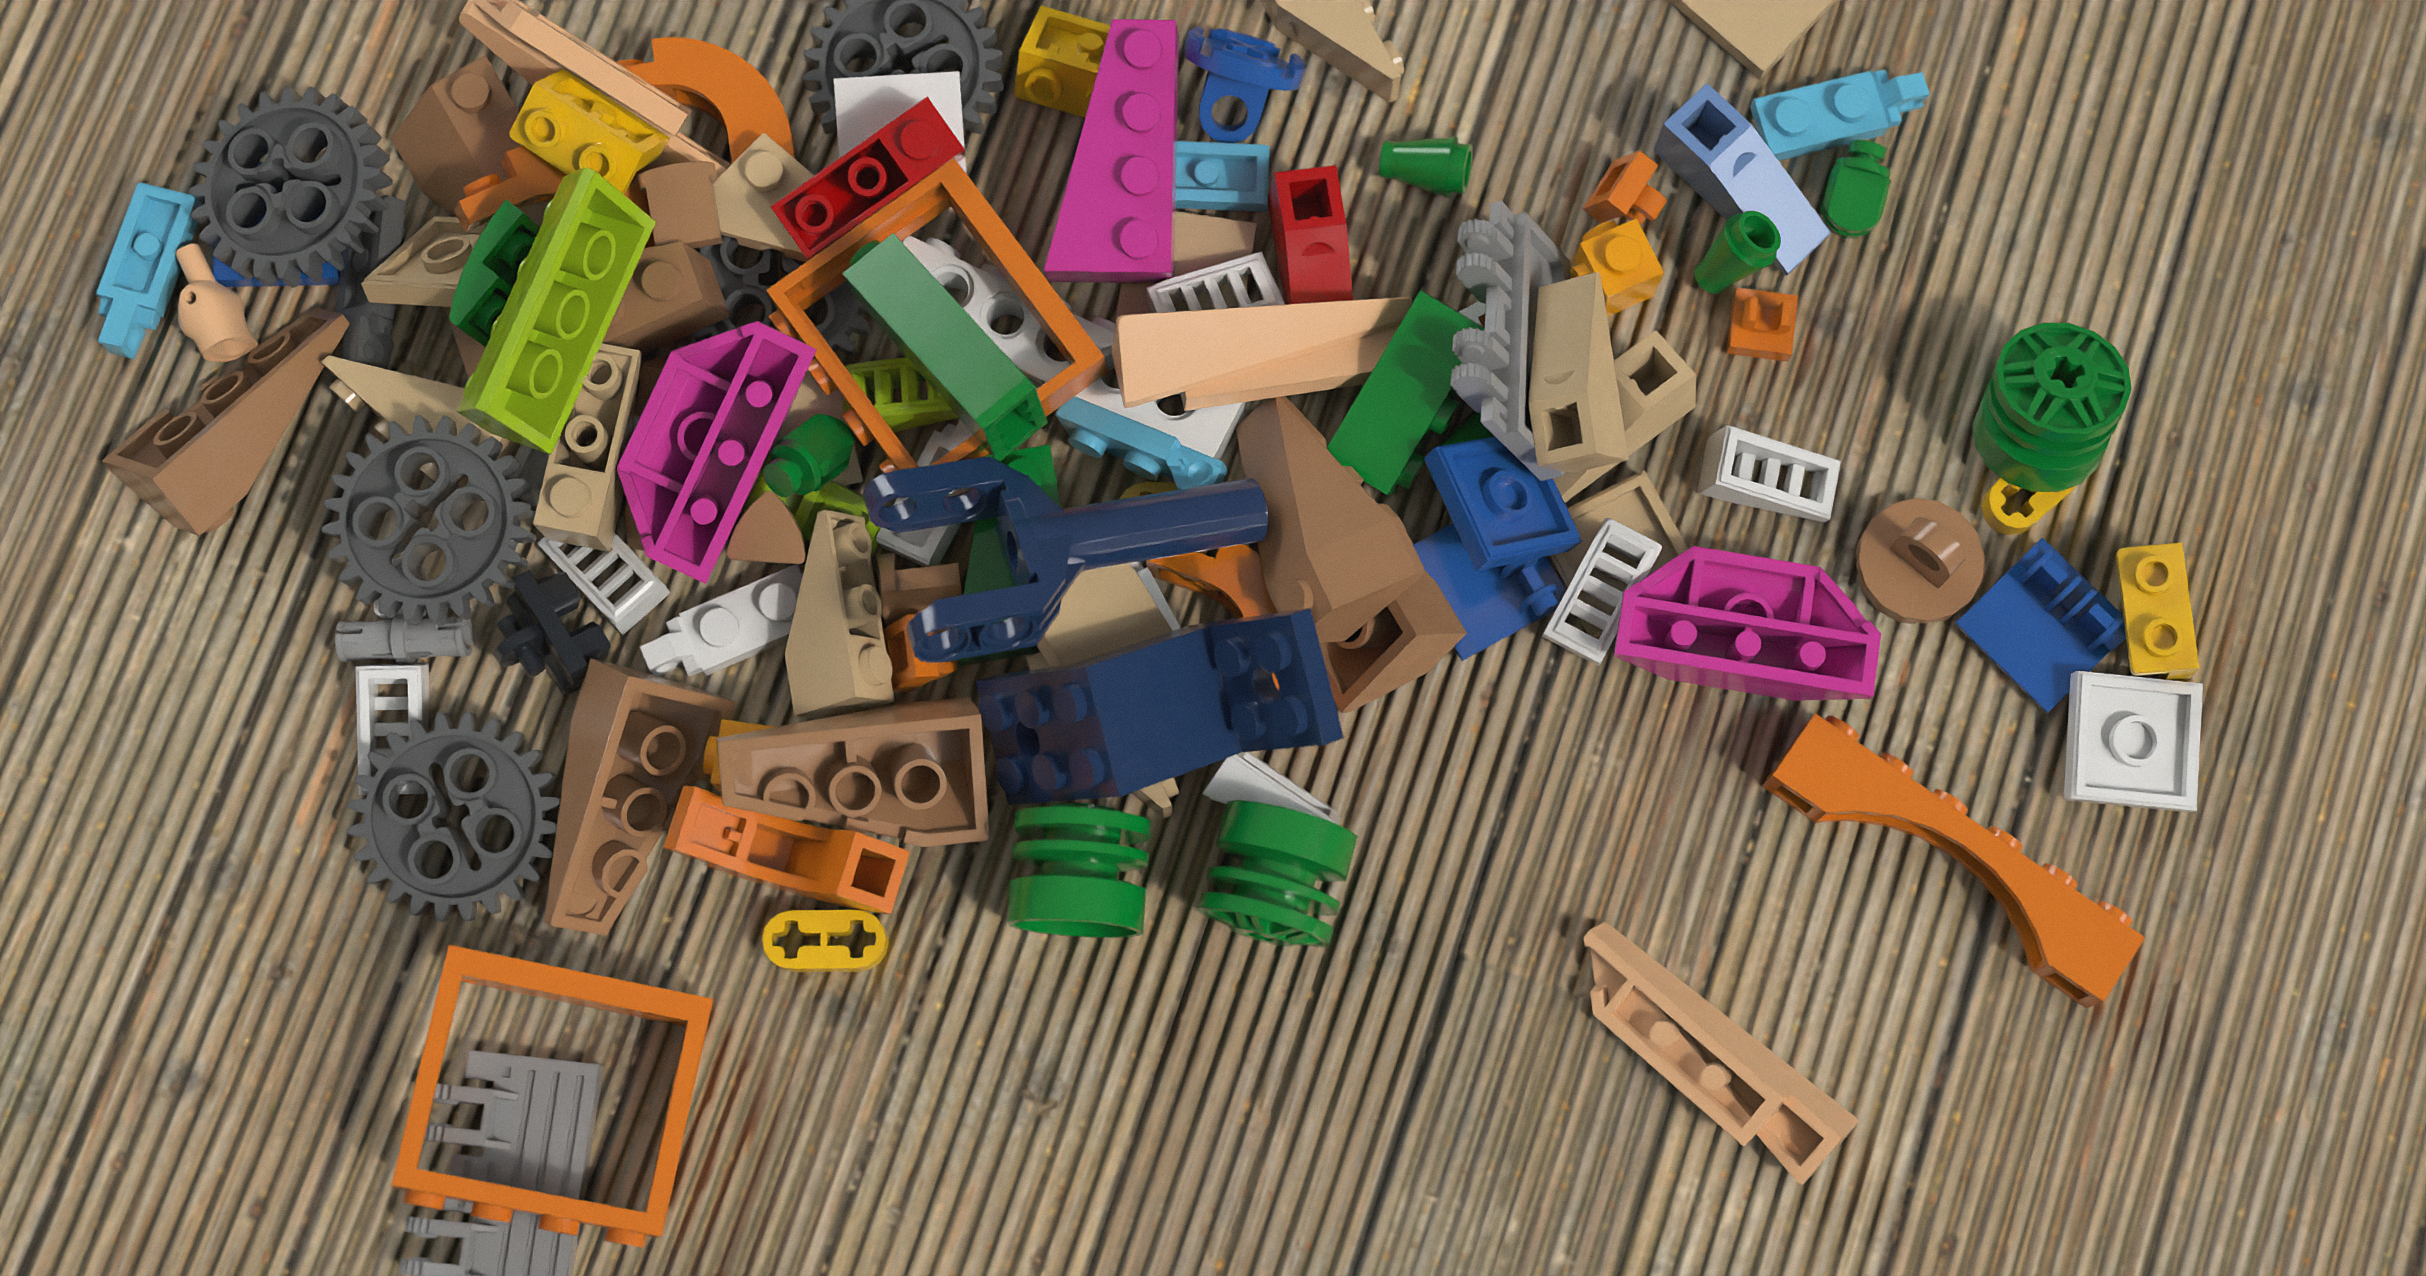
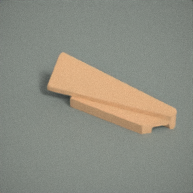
M468 0L460 13V23L532 86L535 82L562 69H566L670 137L660 158L640 169L642 173L653 168L675 163L709 161L715 163L717 180L731 166L724 159L679 132L691 114V109L520 0Z
M1411 297L1122 315L1116 319L1111 354L1124 408L1135 407L1178 393L1181 394L1184 411L1363 385L1401 324L1413 300Z
M1603 922L1590 929L1584 936L1585 947H1590L1594 974L1595 986L1590 991L1593 1015L1743 1147L1757 1134L1790 1175L1799 1184L1803 1185L1858 1124V1120L1853 1114L1610 924Z

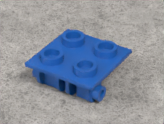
M1454 523L1413 544L1424 569L1436 581L1467 632L1454 646L1461 661L1556 611L1566 592L1547 556L1475 571Z
M2043 538L1955 623L2046 714L2070 692L2071 673L2076 671L2090 672L2110 651H2113L2126 639L2123 615Z

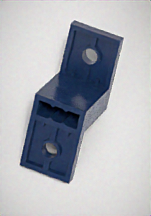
M1311 608L1189 625L1070 665L998 674L975 681L980 697L979 711L981 719L989 731L997 761L996 776L1001 788L1005 791L1008 805L1121 797L1242 752L1321 746L1344 738ZM1272 673H1274L1277 679L1279 690L1274 683Z

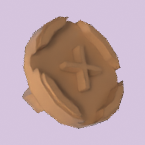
M1913 498L1891 504L1868 523L1857 543L1855 559L1857 558L1856 566L1859 572L1857 578L1861 591L1878 611L1901 623L1916 624L1918 622L1926 624L1947 620L1972 600L1983 580L1985 555L1978 533L1962 513L1940 501Z

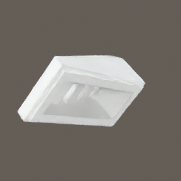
M1262 252L1176 276L1146 288V299L1152 313L1176 312L1173 304L1183 300L1188 311L1202 310L1196 295L1207 292L1214 309H1226L1227 305L1219 289V286L1229 283L1239 305L1238 308L1285 305ZM1249 274L1253 275L1263 300L1251 303L1241 280L1242 277Z
M1726 425L1710 435L1707 440L1697 492L1722 501L1826 522L1831 517L1841 461ZM1736 455V456H1737V459H1736V464H1735V468H1734V473H1733V475H1731L1732 466H1733V461H1734V456ZM1755 460L1762 461L1758 483L1751 481ZM1780 465L1788 467L1783 491L1776 489ZM1804 471L1813 472L1808 499L1800 497Z
M1605 518L1542 637L1599 666L1617 634L1623 592L1591 576L1590 573L1593 567L1628 584L1625 589L1627 590L1648 576L1662 546L1611 518ZM1607 546L1638 562L1637 568L1635 569L1603 552L1604 547ZM1581 590L1614 607L1612 615L1609 616L1577 599ZM1571 613L1602 629L1603 632L1599 640L1565 623L1568 614Z
M616 533L614 534L611 551H605L583 572L576 565L593 548L577 546L566 556L559 549L564 544L562 542L551 541L544 537L537 543L557 566L568 574L572 582L622 635L628 632L670 594L664 583ZM620 557L625 564L597 588L592 581ZM635 573L640 581L615 604H612L607 598Z
M429 663L364 664L356 666L358 775L375 777L376 767L367 756L370 751L384 754L388 757L393 753L391 748H376L377 736H386L392 732L400 736H409L410 741L413 739L410 730V721L413 719L421 720L428 728ZM378 684H408V696H378ZM378 710H408V722H377ZM414 781L406 784L399 794H425L426 790L423 785ZM359 785V795H367L368 790Z
M1242 752L1226 758L1203 792L1210 799L1227 804V801L1233 800L1254 801L1307 813L1339 825L1341 820L1340 813L1250 752Z

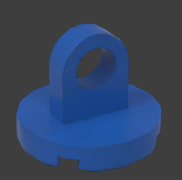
M1195 27L1187 33L1182 54L1190 62L1208 70L1199 101V119L1202 128L1211 138L1221 143L1243 141L1255 131L1260 121L1268 90H1297L1301 86L1307 65L1295 53L1290 55L1289 62L1278 58L1281 49L1275 47L1274 43L1222 28H1218V30L1211 29L1209 38H1205L1203 36L1204 29ZM1227 95L1242 99L1247 107L1244 119L1233 126H1224L1218 123L1212 115L1214 103Z

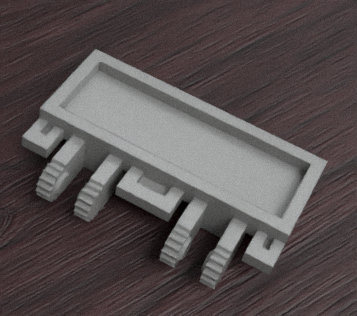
M1502 201L1490 203L1489 221L1477 220L1476 218L1474 220L1468 219L1467 222H1462L1458 229V242L1460 246H1463L1466 255L1460 256V259H1457L1456 276H1458V280H1462V284L1480 303L1486 304L1485 330H1479V328L1472 329L1471 327L1469 329L1463 328L1462 331H1457V334L1453 336L1452 351L1455 352L1454 355H1458V359L1462 363L1460 366H1455V369H1452L1451 386L1475 412L1481 413V423L1540 481L1564 476V472L1538 467L1528 402L1539 287L1570 279V260L1527 212L1514 215Z
M469 1050L465 1078L494 1082L493 1090L437 1084L434 1101L448 1105H457L458 1103L483 1105L481 1129L455 1128L451 1124L433 1122L427 1126L424 1141L483 1147L482 1157L453 1154L449 1175L584 1201L604 1066ZM446 1198L444 1211L471 1213L473 1203ZM513 1211L511 1223L473 1217L472 1223L407 1216L405 1232H412L414 1236L436 1238L438 1235L463 1238L459 1265L437 1263L431 1258L413 1256L408 1259H400L398 1274L413 1276H573L579 1231L578 1235L574 1236L538 1229L540 1216Z

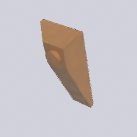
M486 55L430 85L391 137V140L421 191L453 217H457L454 208L458 201L466 198L462 190L463 187L493 173L498 174L501 182L508 179L500 160L506 151L522 146L513 140L509 134L519 111ZM549 202L530 204L519 210L541 227L544 212Z
M320 308L312 309L253 349L248 356V362L251 364L250 367L244 371L229 373L221 378L216 374L199 386L203 392L200 401L176 417L166 408L146 422L104 458L102 462L109 471L172 526L200 536L203 532H211L219 528L232 516L234 512L233 506L249 492L324 368L322 361L328 355L331 356L350 323L341 313Z
M1286 396L1266 399L1236 427L1245 479L1253 478L1256 480L1266 500L1268 510L1267 533L1264 540L1257 543L1266 589L1278 613L1311 608L1319 642L1345 641L1427 574L1399 516L1387 504H1378L1361 486L1364 479L1352 466H1342L1326 449V439Z
M1427 571V574L1345 641L1319 642L1334 701L1341 713H1349L1428 673L1467 634L1440 587Z
M590 659L571 719L544 918L546 924L606 936L648 870L647 857L665 829L669 830L683 786H694L698 778L705 781L709 776L704 774L703 771L704 753L709 736L718 737L721 719H731L735 701L645 671Z
M970 697L903 703L716 738L723 806L796 821L807 819L840 826L844 830L857 831L862 834L870 832L902 839L903 843L922 847L990 840L981 713Z

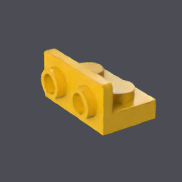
M1041 5L1019 50L1014 89L1015 96L1019 99L1086 118L1111 25Z
M566 69L555 72L534 83L509 132L513 140L565 174H571L584 167L595 170L622 194H625L637 171L660 158L670 137Z
M2182 542L2119 549L2115 557L2131 673L2136 676L2159 674V679L2187 682L2199 669V661Z

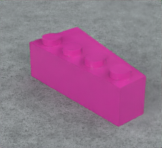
M1112 19L1044 272L1050 282L1157 284L1174 277L1179 35L1176 20Z

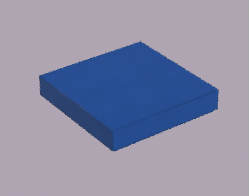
M1496 437L1435 447L1424 457L1475 571L1569 552L1582 542L1554 479L1540 481Z

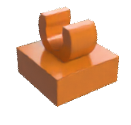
M1640 150L1614 160L1582 209L1600 224L1622 216L1629 221L1637 218L1640 225L1645 218L1654 221L1667 202V199L1659 191L1646 185L1658 164Z
M1736 287L1732 295L1726 354L1788 362L1793 351L1798 295Z
M908 614L883 629L886 652L892 663L891 683L893 692H912L932 680L941 679L958 669L957 662L927 663L920 661L914 656L906 628L909 621L916 614ZM949 628L937 630L932 632L931 634L945 632Z

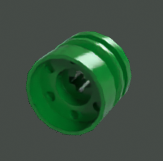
M2043 322L2020 330L2003 346L1972 424L1975 448L1986 466L2007 483L2029 491L2060 492L2082 484L2098 468L2108 447L2111 435L2115 432L2118 422L2125 411L2132 391L2129 367L2116 347L2089 329L2071 323Z
M1227 801L1216 846L1232 857L1241 860L1240 867H1209L1207 881L1232 894L1202 892L1198 912L1224 924L1237 934L1265 943L1280 946L1305 945L1329 947L1334 928L1307 914L1335 916L1338 913L1340 902L1327 893L1314 888L1316 881H1346L1358 836L1333 822L1296 810L1254 801Z
M1060 803L1051 807L1025 808L1016 811L1015 832L1040 840L1021 841L1013 844V858L1039 866L1041 869L1038 875H1027L1010 880L1008 926L1029 932L1071 937L1124 938L1143 935L1146 889L1127 881L1118 880V872L1133 871L1148 866V852L1123 845L1140 844L1150 841V820L1139 815L1116 811V809L1086 803Z

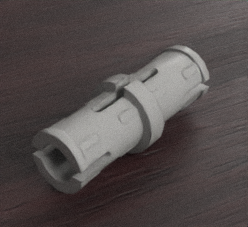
M396 614L392 620L376 622L342 621L336 627L339 634H335V647L341 662L368 659H396L397 664H414L416 658L434 656L468 657L472 653V648L469 645L473 644L472 624L470 619L465 620L461 617H447L443 626L431 622L430 619H421L418 625H412L404 621L403 614Z

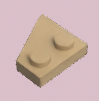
M764 132L713 184L721 235L736 238L739 245L762 251L776 249L788 258L807 262L808 259L770 206L814 175Z

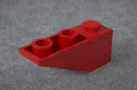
M927 96L770 207L809 260L951 159L955 158L959 162L965 157V149Z
M1336 165L1274 172L1268 193V209L1285 305L1353 300L1347 224Z

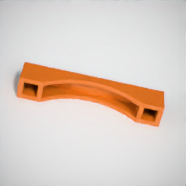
M1815 713L1802 726L1763 783V788L1814 823L1849 821L1881 825L1916 836L1951 855L1974 874L2003 907L2021 940L2033 973L2085 1008L2105 1001L2146 938L2130 927L2133 920L2124 911L2105 901H2098L2096 904L2075 890L2078 885L2076 880L2068 873L2048 863H2044L2041 867L2020 852L2023 846L2015 837L1994 826H1989L1988 829H1985L1966 816L1968 808L1959 799L1943 790L1935 789L1932 793L1911 778L1914 772L1903 761L1885 752H1881L1878 756L1857 742L1860 738L1859 734L1844 721L1834 716H1827L1823 719Z

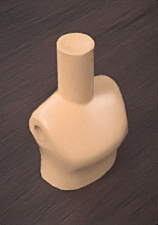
M189 244L178 249L175 255L189 283L182 289L179 298L178 322L181 330L187 337L194 340L203 358L212 362L233 361L252 352L258 346V343L245 321L244 303L241 297L234 291L216 282L198 244Z

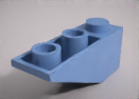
M1708 83L1663 124L1653 151L1726 220L1732 215L1743 214L1746 211H1757L1771 219L1781 237V245L1777 250L1776 259L1773 264L1786 276L1831 233L1753 125Z

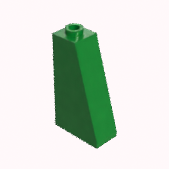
M894 233L881 243L878 240L867 243L854 254L849 262L850 268L842 273L853 295L993 459L1000 462L1048 423L1035 386Z

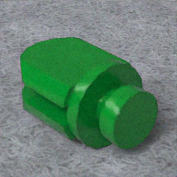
M1852 140L1848 150L1850 157L1838 158L1829 176L1821 210L1823 222L1832 233L1842 238H1859L1871 232L1881 220L1891 179H1889L1890 170L1879 164L1885 160L1887 148L1866 140Z
M815 414L778 440L777 446L773 448L771 462L763 470V476L768 487L776 495L786 498L793 493L807 495L812 491L816 492L849 467L854 442L851 429L843 421L824 414Z

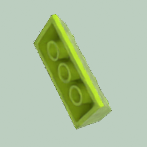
M584 167L562 178L554 198L545 209L543 223L528 256L524 258L519 266L517 280L503 311L493 323L488 344L475 372L470 376L465 385L464 397L457 410V413L491 434L550 455L554 451L583 386L584 377L589 373L593 364L592 360L595 354L598 353L656 223L655 220L595 170Z

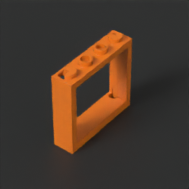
M955 158L945 163L766 290L777 308L775 312L768 316L778 331L817 349L808 372L826 396L835 390L842 396L850 409L841 416L860 443L865 446L874 440L887 457V460L878 465L883 474L919 466L804 312L809 306L846 281L842 273L850 268L849 262L860 248L871 241L878 240L881 243L892 233L900 241H903L943 211L952 207L1070 364L1066 369L1036 389L1045 416L1047 417L1108 373L1105 357ZM972 435L932 465L986 457L989 453Z
M448 945L391 1184L392 1188L405 1190L402 1203L443 1210L445 1200L448 1198L473 1203L470 1216L511 1223L513 1211L540 1216L538 1229L577 1236L580 1224L606 1228L604 1238L606 1242L644 1248L646 1236L660 1238L663 1234L713 999ZM462 982L685 1027L645 1212L417 1169Z

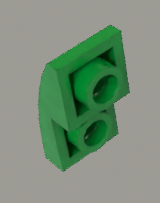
M507 199L490 219L467 259L458 281L449 320L484 347L487 346L490 339L493 323L501 315L513 289L512 284L517 280L519 266L524 258L528 256L540 229L538 224Z

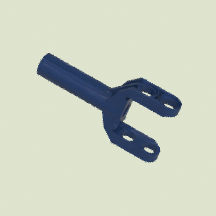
M986 456L881 474L871 480L863 492V499L870 521L878 527L896 533L997 517L995 529L1016 586L937 599L926 609L917 613L909 621L906 629L914 656L920 661L927 663L945 662L1037 646L1059 615L1061 600L1081 571L1264 540L1268 527L1266 500L1259 484L1253 478L1061 509L1029 476ZM971 488L962 494L947 496L953 490ZM895 498H908L896 505L883 506L886 502ZM1005 618H1009V619H1007V620H1004V621H1001V622L996 623V622L999 621V620H1002V619H1005ZM949 628L945 632L931 634L934 631Z

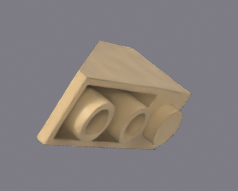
M1260 0L1276 30L1388 103L1398 99L1401 75L1404 74V65L1394 44L1390 40L1382 43L1372 24L1375 23L1376 19L1369 0Z
M1598 272L1539 287L1528 402L1538 467L1575 473L1629 460L1601 275Z
M1656 330L1614 360L1629 456L1696 407V374ZM1618 463L1575 473L1564 472V476L1553 478L1564 503Z
M602 343L598 353L595 354L592 360L593 364L588 375L584 377L583 386L552 455L549 454L533 522V525L548 540L608 552L611 551L624 495L617 466L632 434L642 354L639 350Z
M329 355L322 361L324 366L337 379L329 388L357 414L365 405L381 419L374 429L388 442L391 441L389 434L390 422L395 421L408 434H412L415 416L421 415L429 421L433 432L436 431L442 416H448L456 422L457 436L468 423L475 425L481 430L479 445L491 436L503 444L501 453L496 460L508 455L514 457L521 446L519 443L487 432L457 413L464 397V388ZM425 463L419 469L435 484L439 477L438 463ZM462 476L458 480V489L467 485L468 476Z
M822 510L817 513L785 650L794 716L823 719L866 711L894 702L891 683L892 663L886 652L881 622L882 603L876 591L870 556L872 542L866 530L864 517L830 510Z

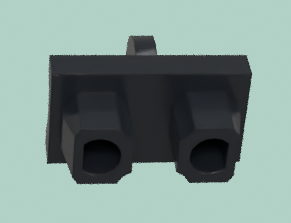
M530 570L513 577L512 582L515 585V591L506 601L512 614L505 616L497 622L498 628L505 637V640L493 652L497 662L501 667L521 663L530 678L537 676L546 668L564 697L581 689L590 659L604 661L608 658L611 645L599 624H596L594 621L570 633L567 632L559 618L578 609L580 598L576 587L566 572L550 575L537 581Z

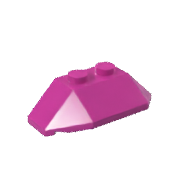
M755 321L671 351L617 466V471L647 557L698 581L707 583L789 414L817 349L759 321Z
M1692 546L1623 592L1614 657L1672 681L1793 701L1871 699L1874 696L1881 633L1869 620L1867 621L1847 595L1819 566Z

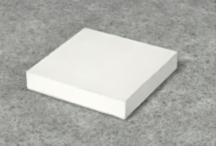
M959 71L834 78L839 158L927 96L964 147ZM964 157L958 163L966 172V163Z
M2085 671L2071 673L2064 800L2179 812L2197 811L2203 684Z

